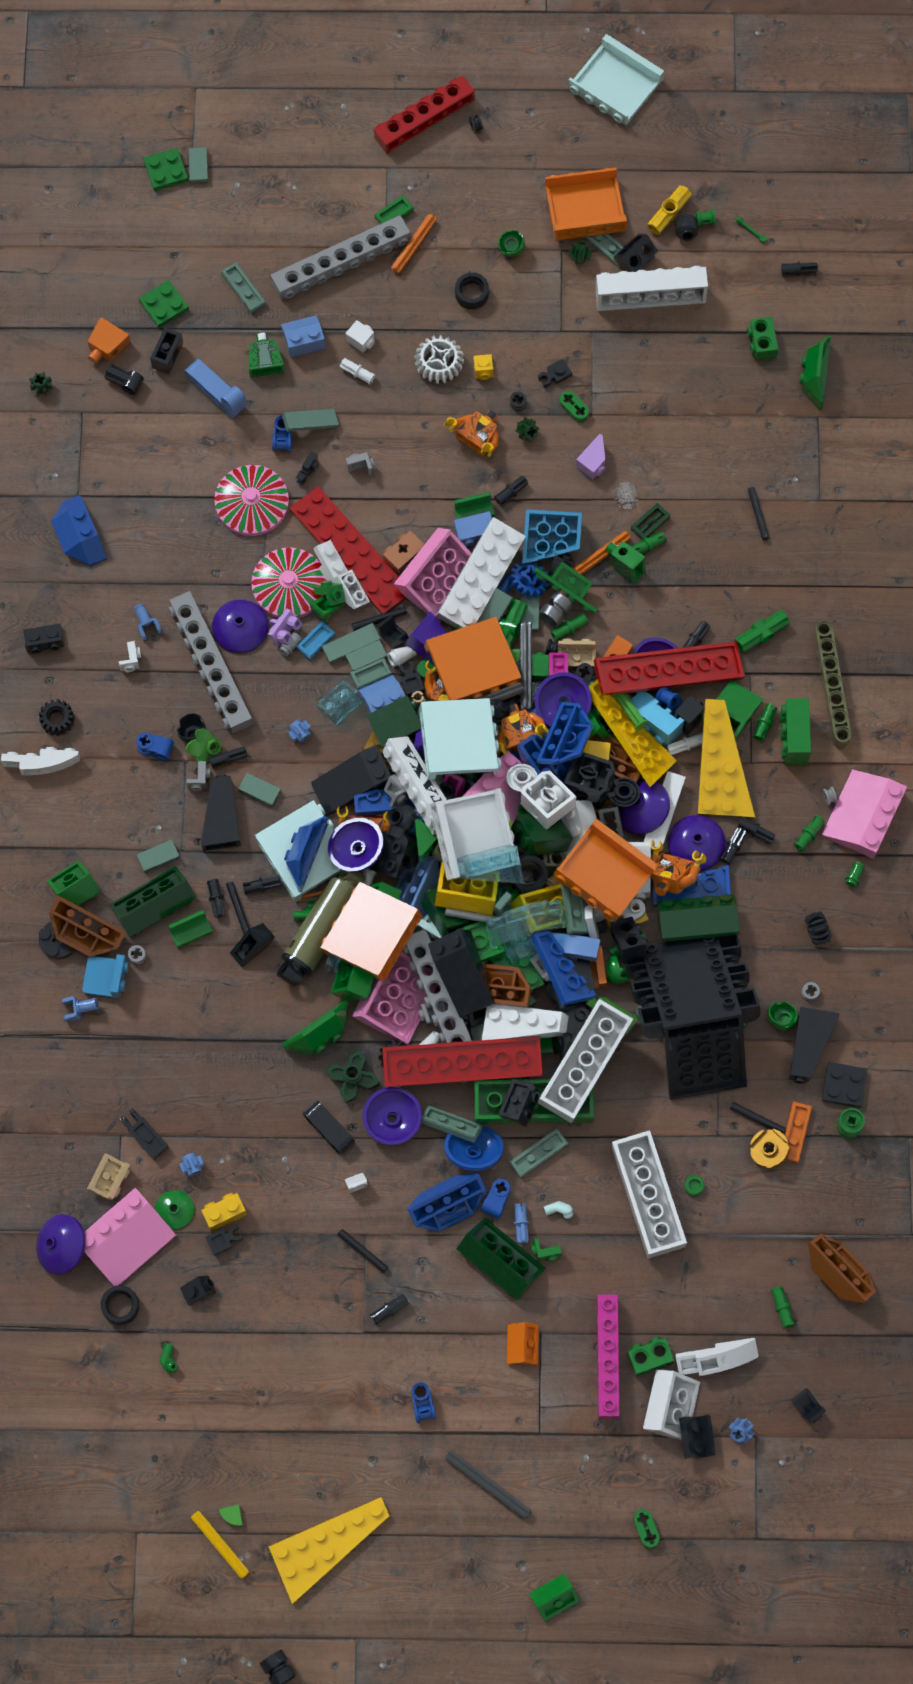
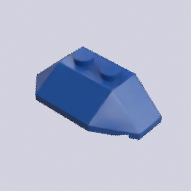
M81 496L63 501L51 523L64 554L88 566L107 560Z
M561 702L537 758V763L556 765L581 757L593 729V724L579 703Z
M532 734L517 745L522 764L534 768L537 775L544 771H551L564 784L571 761L556 765L537 763V758L546 737L540 738L538 735Z
M326 816L299 827L298 832H294L291 843L293 845L291 850H287L284 860L286 861L287 869L299 892L303 891L328 827L329 821Z
M479 1173L456 1175L420 1193L407 1210L415 1227L440 1232L475 1214L483 1195L486 1193V1189Z

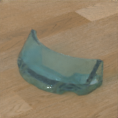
M544 900L506 911L501 916L487 921L485 929L492 949L530 933L566 927L561 900L551 902Z

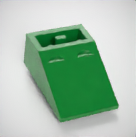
M731 680L716 700H725L735 742L743 733L762 703L763 698Z

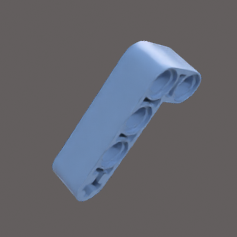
M196 359L184 370L187 378L231 418H234L247 406L244 393L237 386L232 388L228 386L201 360Z

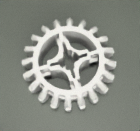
M433 335L431 341L426 338L425 343L421 342L420 348L416 349V355L414 356L416 361L415 367L418 368V373L422 374L423 379L429 377V382H432L434 379L437 384L439 380H442L445 384L447 378L452 381L453 376H458V371L462 370V365L464 364L463 352L460 351L461 347L456 345L455 340L450 342L449 337L444 340L442 335H440L439 339H436ZM431 352V357L425 362V357ZM453 357V358H454V361H453V363L448 367V366H447V362L450 361V358Z

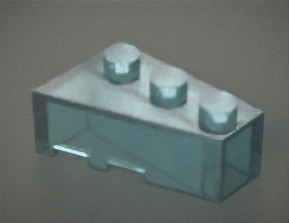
M504 845L456 858L460 873L458 878L524 884L518 850L515 845Z

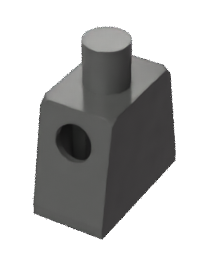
M619 806L600 808L598 810L600 821L624 839Z

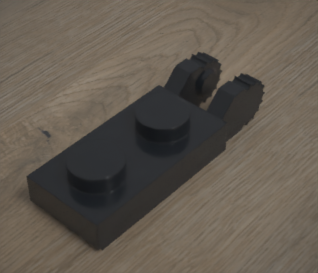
M132 1108L129 1110L130 1114L138 1122L132 1126L126 1117L122 1116L120 1120L129 1129V1133L155 1160L169 1146L150 1124Z

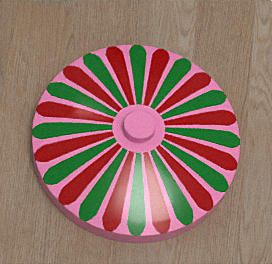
M259 465L241 466L230 471L218 484L214 498L216 512L221 522L229 530L244 536H258L272 531L283 521L289 507L288 490L282 478L271 469Z
M281 548L270 552L259 561L252 575V591L257 604L266 613L276 618L281 617L286 609H290L297 618L310 614L312 612L310 604L324 596L314 593V587L326 581L319 569L322 566L321 563L309 552L298 548Z

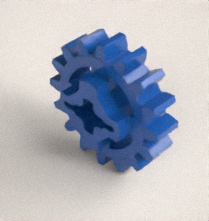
M520 561L519 565H514L509 574L508 580L512 582L510 587L516 588L515 593L521 592V597L527 595L528 599H531L533 595L537 599L539 595L543 596L549 586V580L542 581L535 576L537 572L534 571V568L537 566V562L532 565L531 562L522 564V561Z

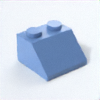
M316 315L281 324L290 358L325 349V339Z
M393 675L358 689L369 714L405 696L399 682Z

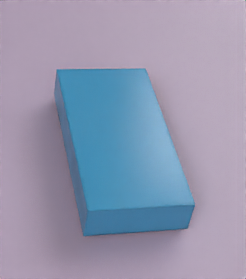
M321 621L296 646V649L307 659L311 660L336 633Z

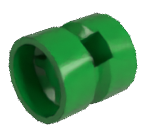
M856 1108L845 1109L837 1121L838 1133L846 1139L856 1138L865 1124L864 1115Z

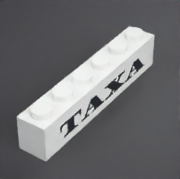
M409 737L390 738L383 749L384 757L388 760L392 770L397 775L401 785L405 788L409 798L414 803L432 835L436 834L430 804L447 799L435 780H427L426 765Z

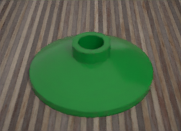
M172 1190L164 1193L155 1205V1211L172 1230L187 1226L194 1216L193 1201L182 1191ZM173 1205L177 1206V1211L175 1212L170 1211Z

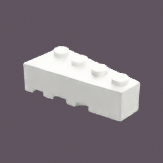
M492 1004L486 1010L482 1040L562 1036L563 1033H566L569 1016L558 1011Z

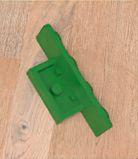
M563 561L552 576L537 566L534 568V571L537 572L535 576L542 581L549 580L552 583L551 587L558 592L561 590L566 592L568 599L574 603L578 600L583 604L582 608L589 613L592 611L597 613L598 609L583 599L593 584L592 581Z

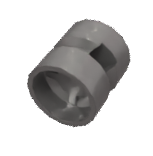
M554 592L548 600V604H545L538 614L548 625L558 628L564 620L563 615H568L573 608V604L564 595Z

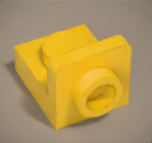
M492 354L473 356L475 379L487 380L494 377Z

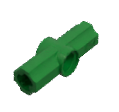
M517 599L511 601L506 617L502 618L499 622L511 648L515 639L521 635V623L528 608L526 603Z
M780 610L765 620L757 621L751 626L750 630L735 638L740 652L745 653L759 643L764 644L768 642L775 633L790 624L787 614Z

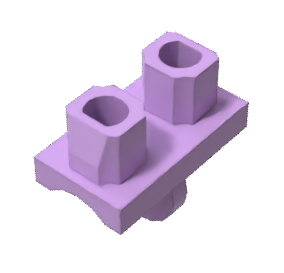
M286 609L277 620L271 619L269 621V625L272 628L269 630L268 635L273 639L275 646L279 647L281 643L288 644L292 637L290 631L292 629L299 630L302 623L299 618L294 616L290 609Z

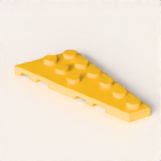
M597 679L589 686L592 702L649 787H651L677 760L645 728L638 731L635 730V725L614 696L601 695Z
M705 699L698 814L755 817L725 700Z
M382 1497L269 1546L292 1605L390 1517Z

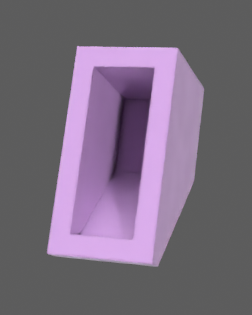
M601 434L576 459V467L592 480L596 476H601L605 471L603 435Z

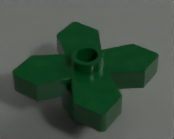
M360 1050L349 1056L347 1066L334 1064L327 1068V1073L332 1081L343 1082L340 1095L345 1103L356 1098L358 1086L371 1090L379 1085V1081L373 1072L362 1071L366 1059Z

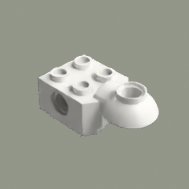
M517 764L508 770L506 775L507 783L513 790L521 792L520 804L546 830L575 808L576 796L551 771H544L537 775L535 769L526 764Z

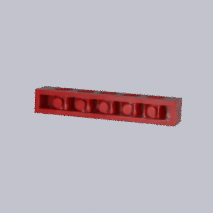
M463 75L454 78L449 84L437 88L434 93L424 96L416 104L409 105L403 112L394 114L388 121L378 124L374 129V138L387 154L474 101L475 90Z

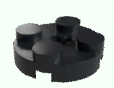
M51 922L47 923L39 931V946L46 956L64 959L74 952V948L63 942L60 944L57 942L53 943L55 935Z

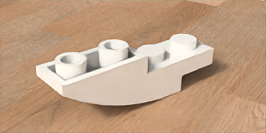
M331 540L313 548L322 564L319 569L325 579L335 584H342L345 603L351 608L356 609L370 602L352 569L348 571Z
M46 747V749H40V756H37L35 753L19 755L16 752H7V754L1 755L3 767L19 768L21 775L53 773L80 761L79 752L72 748L57 750L54 747Z
M755 1338L717 1343L715 1348L677 1353L676 1362L680 1374L685 1375L699 1372V1376L743 1365L758 1358L759 1355Z

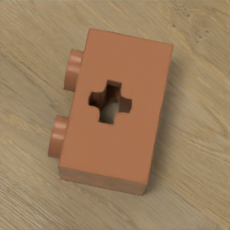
M409 531L407 534H402L393 546L390 545L385 549L383 559L400 576L425 544Z

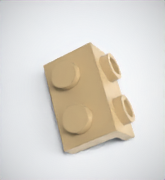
M569 638L558 641V653H568V669H577L578 665L582 663H588L595 669L593 660L596 658V641L591 639L573 641Z
M105 1153L87 1189L107 1200H113L120 1193L121 1187L119 1186L122 1180H125L130 1172L128 1169L130 1164Z

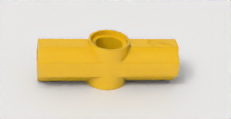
M679 185L669 199L663 201L662 207L647 224L652 233L660 235L667 225L676 219L677 213L692 197V193L687 187Z

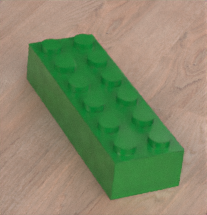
M383 882L368 885L401 901V890ZM341 959L330 994L344 1000L346 999L349 1002L367 999L372 992L371 985L375 976Z
M551 1079L519 1081L533 1084L540 1090L541 1097ZM512 1080L475 1081V1123L520 1124L516 1121L501 1118L498 1115ZM593 1088L572 1123H593ZM537 1102L528 1124L570 1122Z

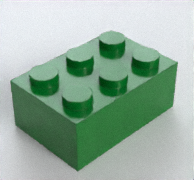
M786 698L785 704L781 705L780 723H782L780 740L783 741L781 759H784L785 765H808L811 754L809 698Z

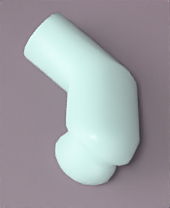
M557 1201L544 1206L547 1216L556 1212L563 1214L565 1219L573 1216V1208L564 1202Z

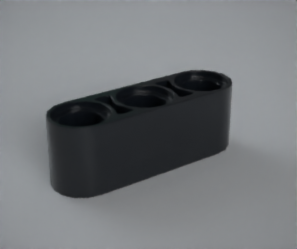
M318 1100L303 1113L308 1122L339 1155L355 1142L353 1137Z

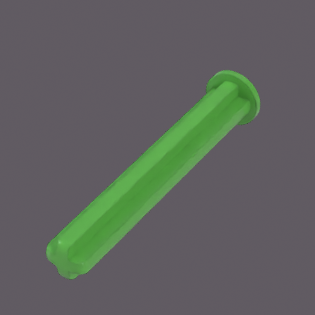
M626 693L613 695L635 725L636 731L643 729L648 724V720H644Z

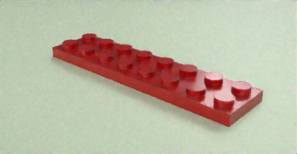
M319 486L289 508L290 512L319 544L331 540L347 570L352 569L369 601L381 614L392 611L407 599L394 585L399 576Z
M737 642L599 657L593 660L602 696L657 690L661 687L673 688L740 680L745 677Z
M540 1036L382 1047L385 1087L543 1076Z

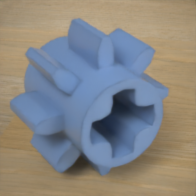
M298 719L289 726L290 732L288 734L294 742L298 740L302 743L311 736L309 731L312 728L306 720L302 722Z
M195 1153L183 1156L181 1158L183 1162L179 1164L182 1173H187L189 1177L200 1174L202 1172L201 1167L205 1166L201 1155L196 1156Z
M738 1417L729 1426V1429L732 1430L730 1437L736 1443L744 1442L746 1444L755 1435L752 1431L754 1425L747 1418L740 1420Z

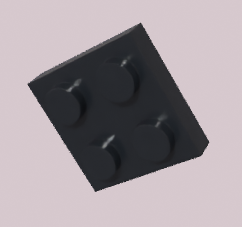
M828 1062L822 1101L861 1108L867 1068Z

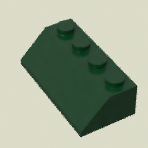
M175 866L109 904L123 929L131 937L139 934L146 927L155 925L163 917L172 915L182 906L189 905L196 899V896L186 878Z
M734 894L657 901L658 924L662 942L740 935L737 904Z
M484 1218L472 1228L457 1247V1250L465 1258L470 1260L479 1270L488 1275L516 1300L529 1290L546 1269L487 1218Z

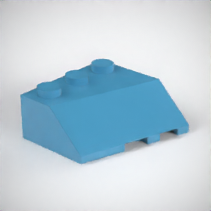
M526 509L522 564L580 550L582 513Z

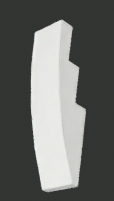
M667 771L662 786H664L669 794L670 810L664 823L653 832L646 834L644 842L654 840V847L659 846V841L664 844L682 791L685 776Z

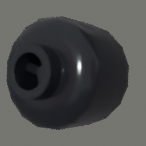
M682 214L675 219V232L679 239L691 241L698 235V222L694 215Z

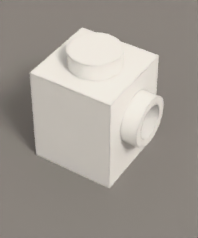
M357 320L345 333L346 342L362 353L370 349L375 343L373 329Z

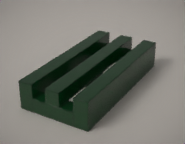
M656 503L631 526V530L635 531L636 535L640 536L642 540L652 535L670 518V514ZM657 510L660 511L650 521H648L640 530L638 529V527L642 523H644L652 514H654ZM662 515H664V516H663L656 524H654L646 533H643V532H644L646 529H648L656 520H658Z

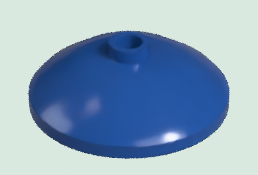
M482 1126V1131L475 1143L448 1133L444 1141V1152L449 1161L457 1167L470 1171L485 1170L497 1164L501 1159L503 1142L494 1130Z

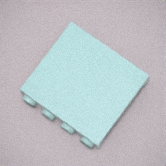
M606 34L602 38V45L574 79L569 78L568 89L574 95L584 98L588 104L598 107L602 113L612 116L616 122L627 125L663 81L664 70Z
M490 698L421 702L419 714L427 780H435L436 775L493 772V776H496L498 769H501V760L497 758L496 753L499 750L498 740L494 738L496 723L492 722L494 706L490 705Z
M314 800L255 835L256 842L277 875L280 876L281 881L295 903L302 898L303 894L342 872L333 864L328 854V842L333 830H335V826L330 819L328 820V827L302 892L297 890L287 869L284 857L287 850H291L293 845L291 839L294 832L297 833L299 827L317 820L325 814L320 804L317 805Z

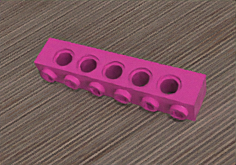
M597 1295L598 1419H619L618 1295Z

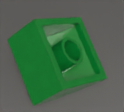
M79 860L47 880L56 896H60L77 906H80L86 900L93 899L97 893L101 892L91 874Z

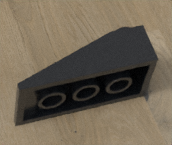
M374 745L318 777L311 784L325 811V815L328 816L336 812L338 807L341 810L353 804L355 795L375 789H384L389 777L392 775L378 746Z
M458 929L428 943L433 962L460 1018L495 1004L471 931Z

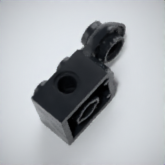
M585 752L582 753L581 757L572 760L564 781V785L576 797L597 804L610 799L618 806L627 807L633 805L640 796V789L635 781L624 777L615 779V768L612 761ZM626 792L628 795L622 796L619 793Z
M409 804L399 805L389 812V828L382 832L384 837L382 854L369 869L411 883L419 855L416 838L407 835L413 828L416 819L415 810Z
M550 981L547 986V995L556 1005L552 1011L563 1012L569 1016L566 1033L570 1035V1048L590 1015L588 1005L578 1002L562 1006ZM562 1036L551 1037L555 1055H560Z

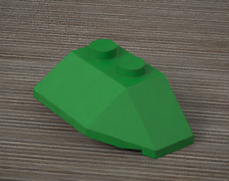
M828 335L807 350V354L802 357L801 367H804V373L800 374L799 384H803L802 392L818 410H822L824 403L831 336Z
M345 999L283 1042V1049L286 1052L313 1056L315 1053L320 1054L325 1051L326 1046L331 1042H338L345 1032L349 1009L348 1001Z

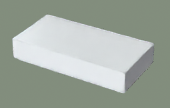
M585 906V921L589 937L599 939L593 908Z

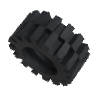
M52 699L50 700L51 703L48 704L46 702L44 703L45 707L42 706L40 708L39 720L45 732H49L53 736L54 733L57 736H60V733L64 735L66 730L70 731V726L74 725V714L71 706L63 700L61 702L60 699H57L54 702ZM55 711H59L64 715V719L57 724L52 723L49 719L50 715Z

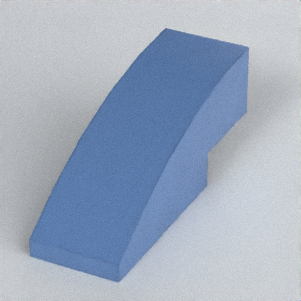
M552 933L563 948V954L566 958L597 961L600 939Z

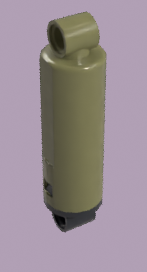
M342 871L339 878H332L281 956L284 963L280 966L277 976L291 987L297 986L303 979L304 974L311 975L325 954L320 948L322 941L331 931L333 922L340 916L344 904L349 901L353 889L360 882L364 884L366 877L362 873Z

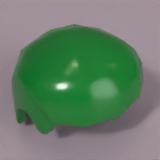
M516 229L505 231L498 240L499 250L508 257L518 256L525 248L523 234Z
M613 955L605 963L607 979L616 985L629 983L625 968L619 966L620 959Z
M786 1001L781 1003L773 1002L768 1009V1019L774 1028L788 1030L796 1025L798 1011Z

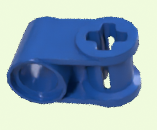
M279 415L274 421L272 450H288V452H291L292 431L287 432L286 428L279 427V425L284 424L282 415Z
M661 687L657 691L656 700L659 701V705L664 710L669 708L672 711L671 715L674 717L675 711L684 703L678 693L670 692L667 687Z
M141 733L136 740L137 749L140 754L163 761L169 760L174 745L172 739L149 733Z
M497 1179L493 1183L482 1205L481 1212L500 1219L510 1195L508 1181ZM504 1185L506 1191L498 1193L497 1187Z
M423 1382L416 1383L412 1388L416 1423L430 1418L435 1420L436 1414L429 1387ZM419 1387H423L427 1391L426 1395L422 1398L415 1395V1390Z

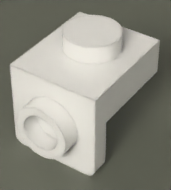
M135 641L127 642L130 660L119 661L121 671L133 672L139 669L138 658H141L140 647H136Z

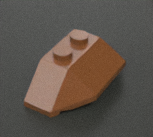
M598 734L589 739V741L611 743L609 761H612L614 764L615 779L624 777L637 782L641 773L618 740L609 736L602 739Z
M57 896L49 911L55 938L89 957L118 949L126 934V931L60 896Z
M482 964L495 1004L525 1008L529 1006L531 986L520 968Z
M822 1233L808 1243L812 1270L840 1299L865 1303L876 1293L869 1271L842 1243L825 1237Z

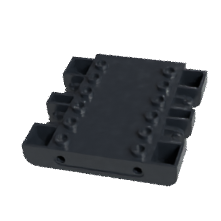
M737 935L649 944L645 948V957L623 962L627 976L635 981L630 982L631 991L635 1003L642 1006V1008H638V1016L644 1036L648 1039L663 1038L670 1100L747 1087L743 1023L757 1020L760 1017L761 1011L755 988H746L750 981L747 963H738L741 958V945Z

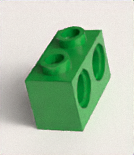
M773 318L751 319L750 326L747 327L748 338L751 337L752 341L750 343L751 354H754L755 360L777 358L778 345ZM757 329H762L764 332H758ZM764 345V346H766L767 348H766V349H762V348H760L759 346Z
M653 1338L649 1340V1344L644 1346L641 1343L631 1346V1350L627 1353L635 1377L674 1363V1358L666 1338ZM662 1348L665 1351V1355L662 1357L656 1356L654 1349ZM638 1354L644 1355L646 1362L642 1364L637 1363L635 1356Z

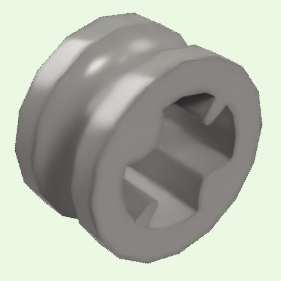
M832 786L829 787V790H822L827 805H830L831 802L837 803V796Z
M134 945L129 949L128 957L133 964H141L146 959V953L143 947ZM136 951H139L140 954H142V956H138V958L135 959L134 955L132 956V954H135Z
M814 982L806 983L801 991L803 998L809 1001L815 1000L820 993L819 986ZM808 987L816 990L813 996H810V993L807 995Z

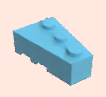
M646 691L638 692L631 699V702L644 720H648V724L644 728L661 745L667 748L668 744H671L682 734L684 719L680 717L677 720L671 715L672 711L669 708L664 710L659 705V701Z

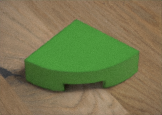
M239 1505L219 1509L221 1516L226 1522L235 1526H243Z

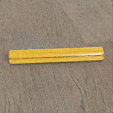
M200 1511L195 1512L191 1516L194 1523L241 1579L249 1574V1570Z

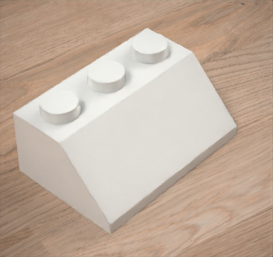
M656 1370L643 1429L658 1435L682 1440L679 1418L693 1417L700 1382L675 1371Z

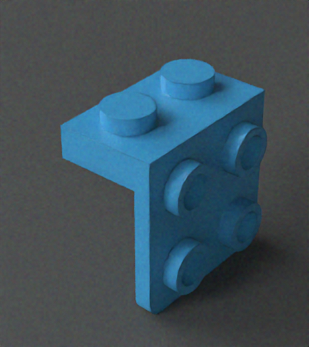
M117 954L116 959L97 956L88 957L82 987L83 993L120 999L121 992L125 990L126 982L124 975L128 973L129 962H127L125 955Z

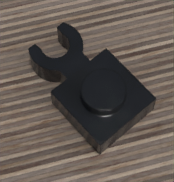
M561 359L547 367L548 373H540L538 380L547 379L543 383V387L547 388L552 381L558 384L571 377L572 371L565 361Z
M313 451L309 453L302 465V469L296 476L297 483L304 485L312 471L315 472L319 466L317 453Z
M411 661L409 662L410 669L405 670L402 664L400 665V672L404 675V677H401V682L407 696H411L415 691L424 692L419 672L413 674L414 664Z
M237 1225L231 1227L228 1233L221 1229L205 1237L214 1256L232 1248L230 1242H239L243 1239L242 1235L238 1237L233 1235L234 1231L239 1229Z

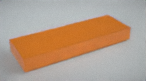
M794 1101L792 1103L785 1137L791 1149L786 1161L799 1163L812 1106Z

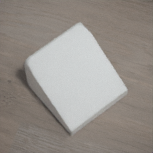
M363 1173L345 1179L349 1193L368 1186L367 1179Z

